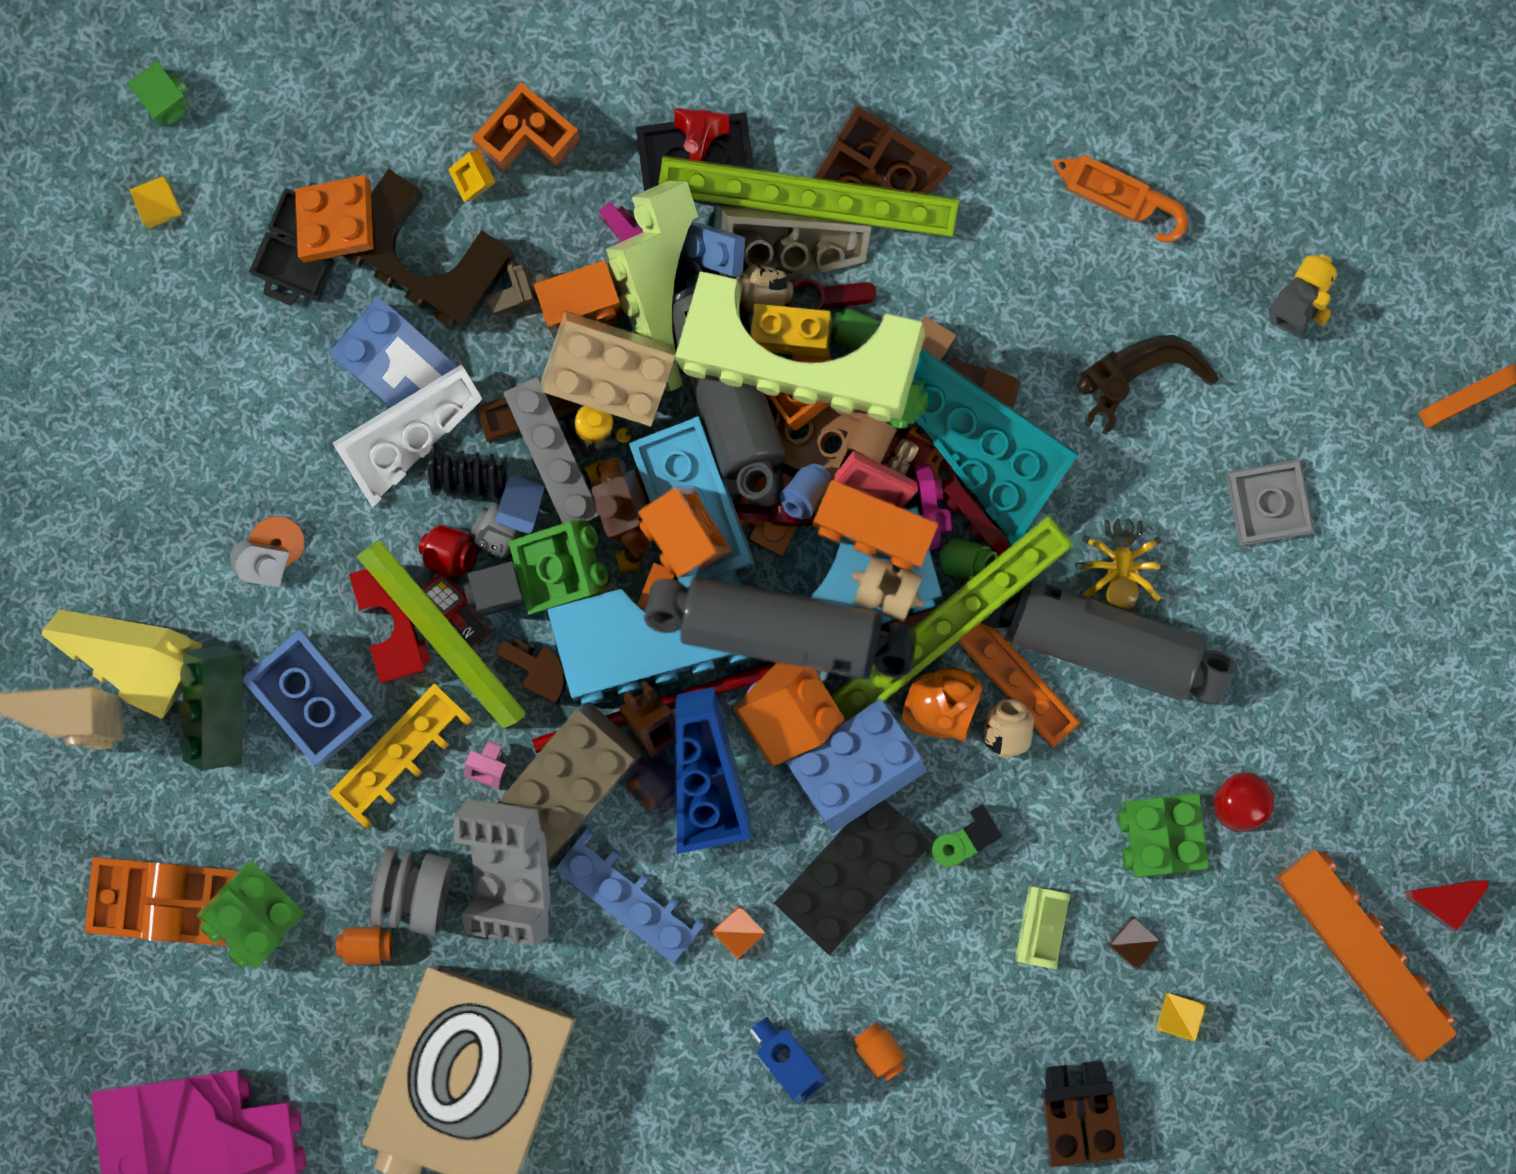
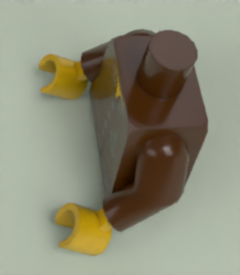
M617 457L604 461L601 459L584 466L582 469L589 478V486L592 488L596 510L601 517L606 535L609 539L621 542L627 547L626 550L614 552V559H617L618 573L638 570L639 562L652 548V542L648 540L639 525L643 520L638 511L649 505L650 501L638 467L627 471L625 462Z

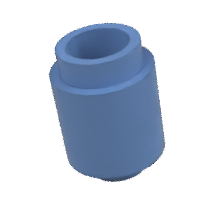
M810 464L798 471L780 493V501L787 514L800 519H807L812 516L821 505L831 479L833 480L826 468L819 464Z

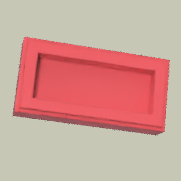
M855 451L852 452L833 476L834 481L901 509L918 491L917 481Z

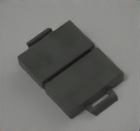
M285 188L268 226L272 232L265 233L249 273L252 276L265 280L263 295L292 306L299 295L319 302L336 262L332 257L306 263L298 258L295 191ZM272 284L292 291L291 296L288 297L271 290Z

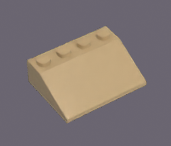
M92 687L0 693L1 715L50 736L66 739V745H74V747H82L83 749L90 748V750L113 749V742L124 741L122 700L116 694Z

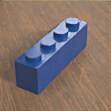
M714 687L676 695L677 854L751 839L750 811Z

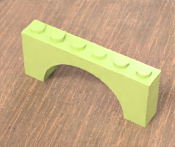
M700 271L675 355L680 368L683 369L685 374L695 378H705V375L719 377L722 383L734 387H741L742 383L757 386L756 389L768 395L776 396L779 392L794 395V399L806 404H815L816 400L830 403L833 409L845 413H852L853 409L868 412L869 417L879 421L888 422L891 418L902 419L925 337L923 322L885 314L882 323L873 337L855 352L840 359L822 363L791 361L765 350L744 329L740 319L742 291L737 279Z

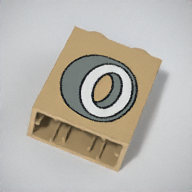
M435 965L427 967L362 1143L365 1146L379 1150L374 1168L385 1174H420L423 1167L442 1174H520L577 1017Z

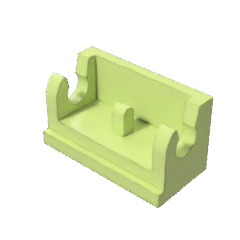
M1029 886L1015 957L1016 962L1057 969L1071 894Z

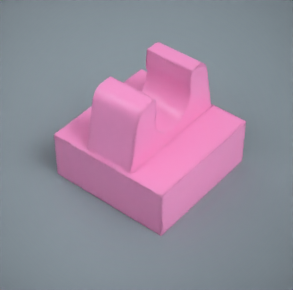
M488 741L482 755L470 751L465 762L464 776L499 790L506 769V764L499 762L502 746Z

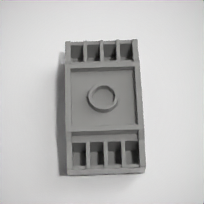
M467 798L454 817L455 843L471 845L476 896L474 901L462 913L465 932L467 935L536 946L549 936L548 909L551 902L545 833L541 831L538 810L536 808H523L517 805L511 806L504 805V803L498 804Z

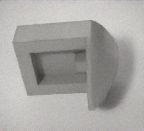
M242 540L230 550V563L234 573L241 581L279 588L289 552L283 547Z

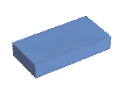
M509 474L495 523L531 534L545 485Z

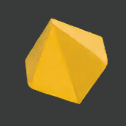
M165 176L129 189L140 218L148 229L182 215L171 185Z
M1166 993L1155 1029L1195 1042L1206 1005Z

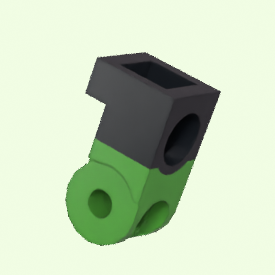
M983 804L969 812L974 820L972 823L954 834H943L934 840L931 853L938 864L945 867L955 866L1003 837Z

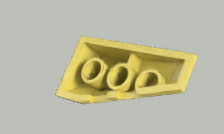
M61 609L43 628L41 634L72 660L84 661L94 669L92 675L100 682L108 680L118 688V696L125 702L161 719L183 692V683L180 676V670L183 665V651L202 649L203 647L202 643L169 628Z

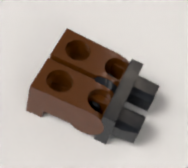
M1101 1060L1081 1063L1083 1084L1069 1085L1067 1065L1045 1067V1088L1041 1089L1048 1148V1165L1050 1167L1086 1163L1081 1125L1084 1127L1087 1161L1099 1162L1125 1158L1113 1081H1107V1074Z

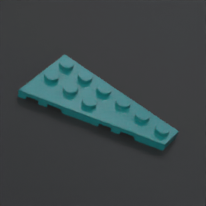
M921 348L914 378L925 380L923 391L928 392V402L925 415L920 414L916 422L919 426H922L932 439L935 447L966 487L974 493L984 506L987 514L993 521L995 520L1005 533L1008 541L1013 545L1026 532L1079 453L924 348Z

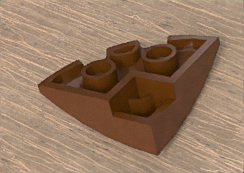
M856 101L812 177L929 194L945 179L953 166L905 132Z

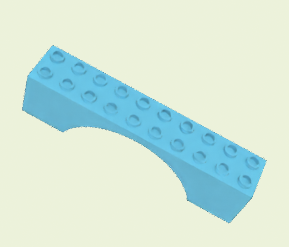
M917 507L906 510L919 516ZM841 538L835 561L828 575L810 598L868 609L853 602L859 585H856L858 581L852 579L851 576L853 571L860 574L862 570L866 572L872 557L853 550L855 543ZM929 549L920 570L911 569V572L922 576L916 593L919 594L918 598L925 601L922 608L916 605L914 608L910 607L911 615L933 609L935 602H938L942 596ZM879 553L875 555L879 559L890 562L891 558ZM893 567V570L895 572L900 571L899 569ZM622 589L547 609L571 698L575 702L581 701L582 704L592 703L594 705L606 701L604 694L617 690L620 696H624L626 692L630 694L642 691L641 683L655 680L657 686L670 684L679 680L677 674L692 670L693 676L715 671L714 664L728 660L729 665L734 666L752 660L751 657L684 645L680 641L681 630L672 633H661L651 629L645 623V612L634 604ZM881 607L874 609L875 611L883 612ZM882 615L881 625L896 620Z

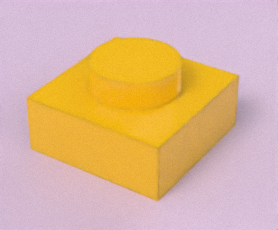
M480 150L468 152L448 169L464 202L476 199L496 183Z

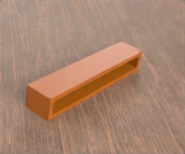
M1316 849L1309 850L1274 878L1412 1058L1419 1062L1424 1061L1457 1035V1032L1451 1026L1455 1023L1454 1018L1442 1004L1436 1006L1430 999L1428 994L1432 990L1426 981L1418 973L1414 976L1404 965L1408 959L1403 951L1395 943L1391 945L1387 943L1381 935L1385 929L1379 920L1371 912L1366 915L1357 904L1361 900L1359 894L1348 882L1342 884L1334 872L1338 868L1328 854L1324 851L1319 854Z

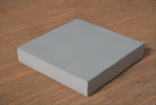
M1301 459L1225 473L1239 547L1315 533Z

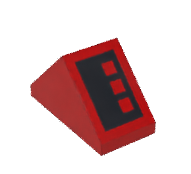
M1474 880L1405 891L1407 900L1448 930L1458 931L1489 886L1487 880Z

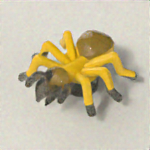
M1117 518L1113 524V533L1110 531V521L1108 519L1105 520V534L1117 546L1115 552L1101 541L1094 540L1087 535L1083 536V542L1098 548L1114 561H1088L1075 564L1077 570L1091 568L1106 569L1105 576L1084 592L1082 596L1090 598L1108 583L1109 587L1106 591L1108 604L1127 611L1136 604L1139 597L1137 582L1146 589L1148 595L1155 602L1159 603L1162 600L1161 596L1153 589L1152 584L1139 575L1138 569L1167 571L1168 565L1156 562L1132 561L1160 544L1161 538H1154L1132 553L1129 550V547L1135 540L1142 535L1143 521H1138L1137 533L1133 535L1134 524L1130 519L1127 518L1125 520V527L1122 529L1120 519Z

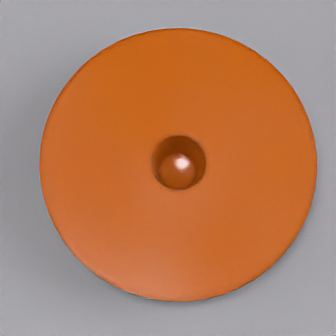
M273 516L260 521L252 529L248 538L250 542L285 548L289 552L285 568L302 555L304 549V536L299 526L294 521L281 516Z

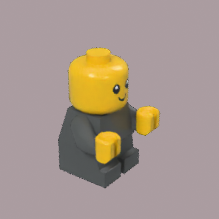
M1320 254L1319 256L1308 255L1304 258L1294 279L1280 291L1269 310L1270 323L1304 340L1308 333V320L1312 319L1321 325L1327 323L1331 316V311L1326 308L1331 300L1327 292L1337 277V270L1331 264L1333 261L1329 257Z
M581 405L576 418L567 422V428L574 441H576V445L584 459L600 450L611 451L621 445H627L631 440L630 434L627 436V428L619 429L616 435L613 433L612 414Z

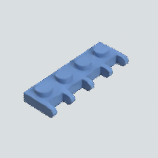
M587 828L555 868V871L674 964L706 924V921L699 918L694 923L692 929L671 913L680 900L674 896L665 908L641 890L650 878L647 874L643 873L634 884L612 867V864L620 855L618 851L614 849L608 858L603 860L585 845L594 833Z

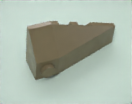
M717 203L714 228L746 237L743 273L747 267L754 264L773 266L783 269L787 276V281L799 279V276L817 271L828 272L863 263L867 259L871 225ZM715 271V275L737 279V276H730Z

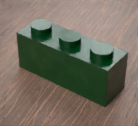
M224 645L183 651V665L180 670L183 683V702L180 705V714L183 720V738L180 741V752L183 761L201 771L242 764L243 654Z

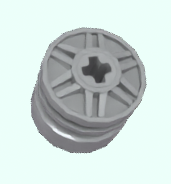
M387 846L382 860L376 868L370 894L371 924L383 925L387 912L390 910V927L398 928L404 913L410 914L411 932L437 936L447 902L453 859L426 854L420 869H415L414 852L412 850L405 851L401 864L398 865L399 848Z

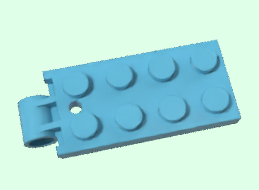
M695 417L629 443L650 503L675 487L694 488L733 551L695 577L742 585L735 570L743 567L751 568L756 565L724 477L720 472L702 417ZM679 577L678 581L689 590L693 577Z

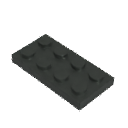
M883 800L848 823L774 904L830 955L932 843L886 800Z

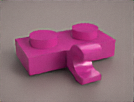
M930 465L915 467V476L918 485L917 493L920 516L939 524L929 550L941 549V535L947 534V531L952 529L951 513L948 510L937 507V500H943L940 477H933Z

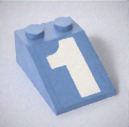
M378 296L329 351V355L390 408L458 367Z

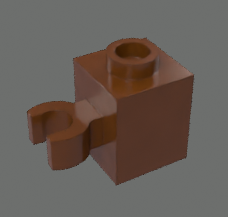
M647 682L641 683L644 689L643 694L633 698L629 692L624 693L626 704L619 707L629 734L651 758L676 743V720L673 712L659 698Z

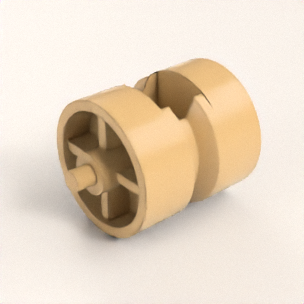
M872 556L866 572L862 570L860 574L853 571L851 578L857 580L856 585H859L854 603L871 610L881 607L883 615L902 623L910 607L914 608L916 605L922 608L925 601L918 598L919 594L916 593L922 580L920 575L905 569L895 572L891 563Z

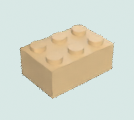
M564 311L541 378L542 392L651 427L676 354L672 345Z

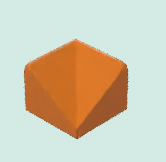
M738 906L712 931L737 959L765 934L761 927L741 906Z

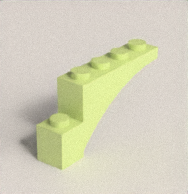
M669 180L632 197L635 205L634 217L638 225L643 229V233L609 247L606 251L609 257L608 268L619 286L621 292L620 304L623 311L629 316L633 328L632 333L672 345L675 351L672 327L674 281L679 256L692 220L699 216L687 181ZM676 358L668 377L665 391H673L683 386Z

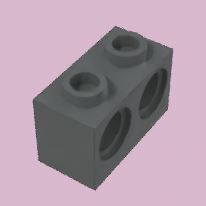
M513 562L468 573L470 583L464 584L468 604L470 607L472 606L473 610L477 609L483 616L525 605Z

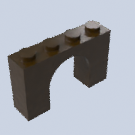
M388 168L371 193L374 249L342 255V257L360 269L363 264H366L376 272L373 277L386 287L392 289L396 284L407 293L404 295V298L422 310L427 305L438 312L435 319L449 329L454 330L457 325L466 330L486 301L487 295H490L508 269L507 262L514 260V253L511 249L481 230L461 261L451 271L437 277H421L407 271L397 259L396 240L400 229L423 195L419 188Z

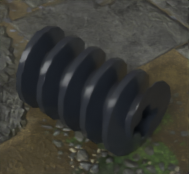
M431 448L428 461V484L432 495L438 496L444 486L447 497H454L459 487L462 498L468 499L474 489L477 499L483 500L489 490L492 501L498 502L506 484L507 455H505L501 465H497L494 454H490L486 464H483L479 452H475L471 462H467L464 451H460L456 461H452L449 449H445L441 459H437L435 449Z

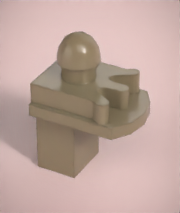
M515 260L507 262L513 287L487 295L492 314L498 316L539 303L533 284L550 279L547 274L541 273L532 278L531 270L526 267V264L518 265Z

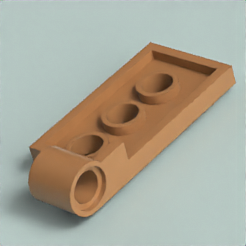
M765 394L770 408H776L770 397ZM828 406L808 421L809 432L807 436L796 440L792 437L793 428L787 424L776 408L777 417L775 424L786 453L785 458L780 464L796 471L810 464H819L829 471L832 478L853 451L881 464L897 431L888 423L869 417L868 414L853 409L852 413H845ZM831 436H840L842 439L841 448L836 453H826L824 450L826 440Z

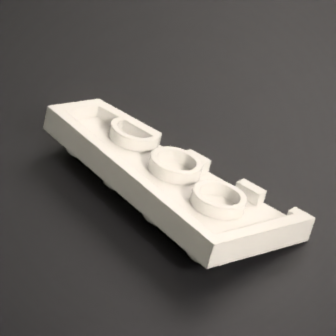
M460 365L333 442V445L373 508L382 499L381 496L393 484L396 485L406 475L405 472L420 457L424 458L433 448L432 445L445 432L449 433L482 400V397L464 367Z

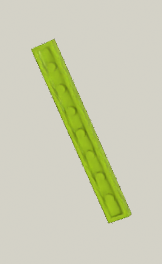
M669 156L662 157L659 185L669 180L687 181L693 200L949 237L954 236L959 198Z
M1050 514L912 628L917 634V641L910 673L901 677H890L877 671L873 664L870 680L852 677L830 695L845 718L843 723L879 699L883 702L1073 547V541Z

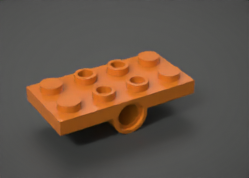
M93 857L84 933L226 946L220 939L217 943H214L200 930L199 927L203 922L196 915L239 870Z

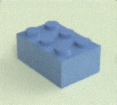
M300 629L243 676V682L311 763L320 768L378 719L312 639Z
M881 699L841 724L822 745L785 761L792 775L832 834L927 772L922 758Z

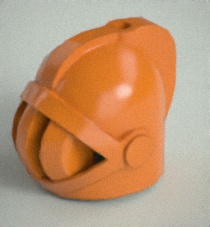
M945 667L938 669L936 672L920 675L911 684L902 711L903 722L909 729L930 737L954 738L966 742L971 719L984 685L970 672L955 667Z

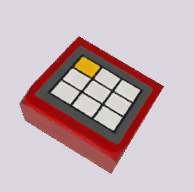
M442 574L422 588L424 593L447 620L467 602L466 594L447 576Z

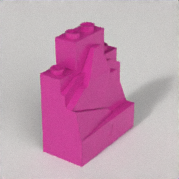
M242 1069L110 1087L91 1093L101 1174H301V1170H306L307 1168L304 1147H298L296 1132L302 1131L299 1108L293 1109L292 1101L247 1107L246 1100L252 1098L250 1079L249 1077H243Z

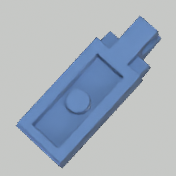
M691 223L680 257L683 259H693L703 267L730 276L743 275L746 237L702 223Z

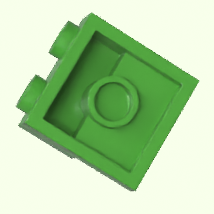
M586 519L569 521L508 541L528 615L606 593L604 584L608 581V573L605 566L597 561L594 547L598 545V536L595 529L587 524Z
M1199 793L1123 802V810L1117 811L1120 833H1127L1128 847L1122 848V858L1125 871L1131 870L1132 877L1209 869Z
M248 860L199 911L196 917L203 922L199 928L210 940L217 943L220 939L230 949L226 955L238 967L244 969L248 966L256 970L282 943L280 939L297 923L305 912L252 860Z

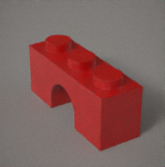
M367 569L350 573L349 577L359 610L365 613L376 609H384L390 612L394 620L392 635L386 641L370 646L380 683L385 685L426 673L425 663L431 662V657L426 641H418L415 631L416 626Z

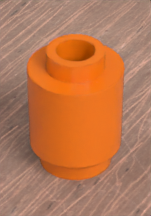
M382 926L345 927L343 935H337V958H343L345 965H382L383 961H391L393 954L392 931L383 930Z
M876 1022L853 1039L858 1046L855 1050L876 1079L883 1075L886 1081H888L905 1069L902 1061L907 1056L887 1027L883 1029Z

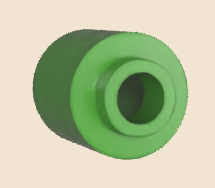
M848 307L844 314L837 311L831 326V333L835 334L833 342L856 351L873 337L880 326V321Z
M953 538L941 549L939 561L946 575L971 580L994 561L998 555L996 552L991 551L989 546Z

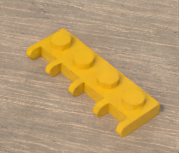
M434 683L343 777L329 794L368 830L373 824L363 813L380 796L390 805L397 800L387 790L388 787L407 768L417 778L423 773L413 761L433 741L443 750L449 746L439 734L457 716L466 725H469L473 720Z

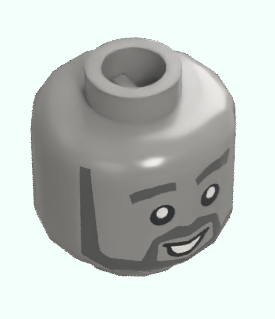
M495 503L489 509L486 507L482 508L471 534L476 536L475 544L477 547L505 559L511 555L508 541L529 534L496 524L495 519L500 504Z

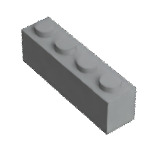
M538 377L504 391L503 394L562 524L584 519L589 521L600 516L546 394L542 392Z

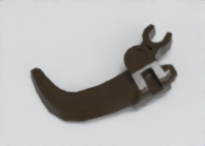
M1157 335L1130 345L1116 353L1113 350L1081 373L1077 388L1083 395L1091 394L1097 402L1096 406L1085 417V425L1089 427L1093 423L1095 416L1100 415L1106 421L1102 433L1108 434L1115 426L1116 418L1114 413L1117 406L1129 394V383L1143 373L1166 363H1176L1189 368L1207 385L1215 384L1219 379L1218 375L1192 343L1175 335Z

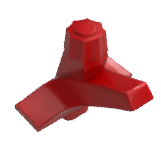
M682 108L674 109V125L686 135L684 147L690 154V160L704 161L707 150L714 138L729 133V114L713 113L710 110L703 109L699 111Z

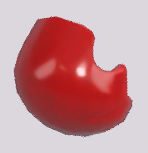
M1237 773L1228 778L1215 792L1214 813L1222 826L1233 832H1251L1259 828L1270 818L1274 811V793L1267 781L1255 773Z

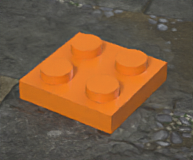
M365 175L295 189L298 258L302 262L306 263L374 249L371 182Z

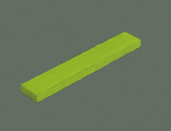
M381 541L374 542L356 556L503 729L518 723L526 715V711Z

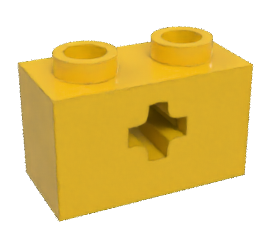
M754 304L751 338L770 353L828 358L832 326L831 312Z

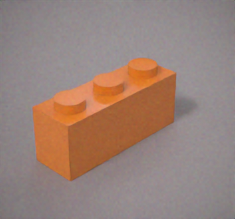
M832 479L813 522V526L819 528V536L835 543H839L840 539L843 538L855 543L853 550L868 557H875L876 553L891 558L889 563L893 567L910 572L912 568L920 570L939 525Z

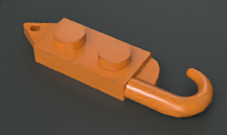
M1082 154L1081 158L1053 160V167L1067 185L1066 191L1131 222L1146 220L1156 207L1173 215L1176 219L1174 231L1169 234L1157 233L1155 235L1156 240L1164 243L1174 242L1180 239L1186 232L1189 222L1184 206L1178 201L1149 188V185ZM1064 164L1065 168L1061 169L1059 165Z

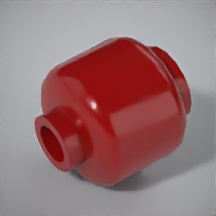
M448 525L435 526L429 534L426 533L422 536L419 543V553L422 555L423 564L426 569L451 578H458L465 572H469L477 559L478 548L470 533Z

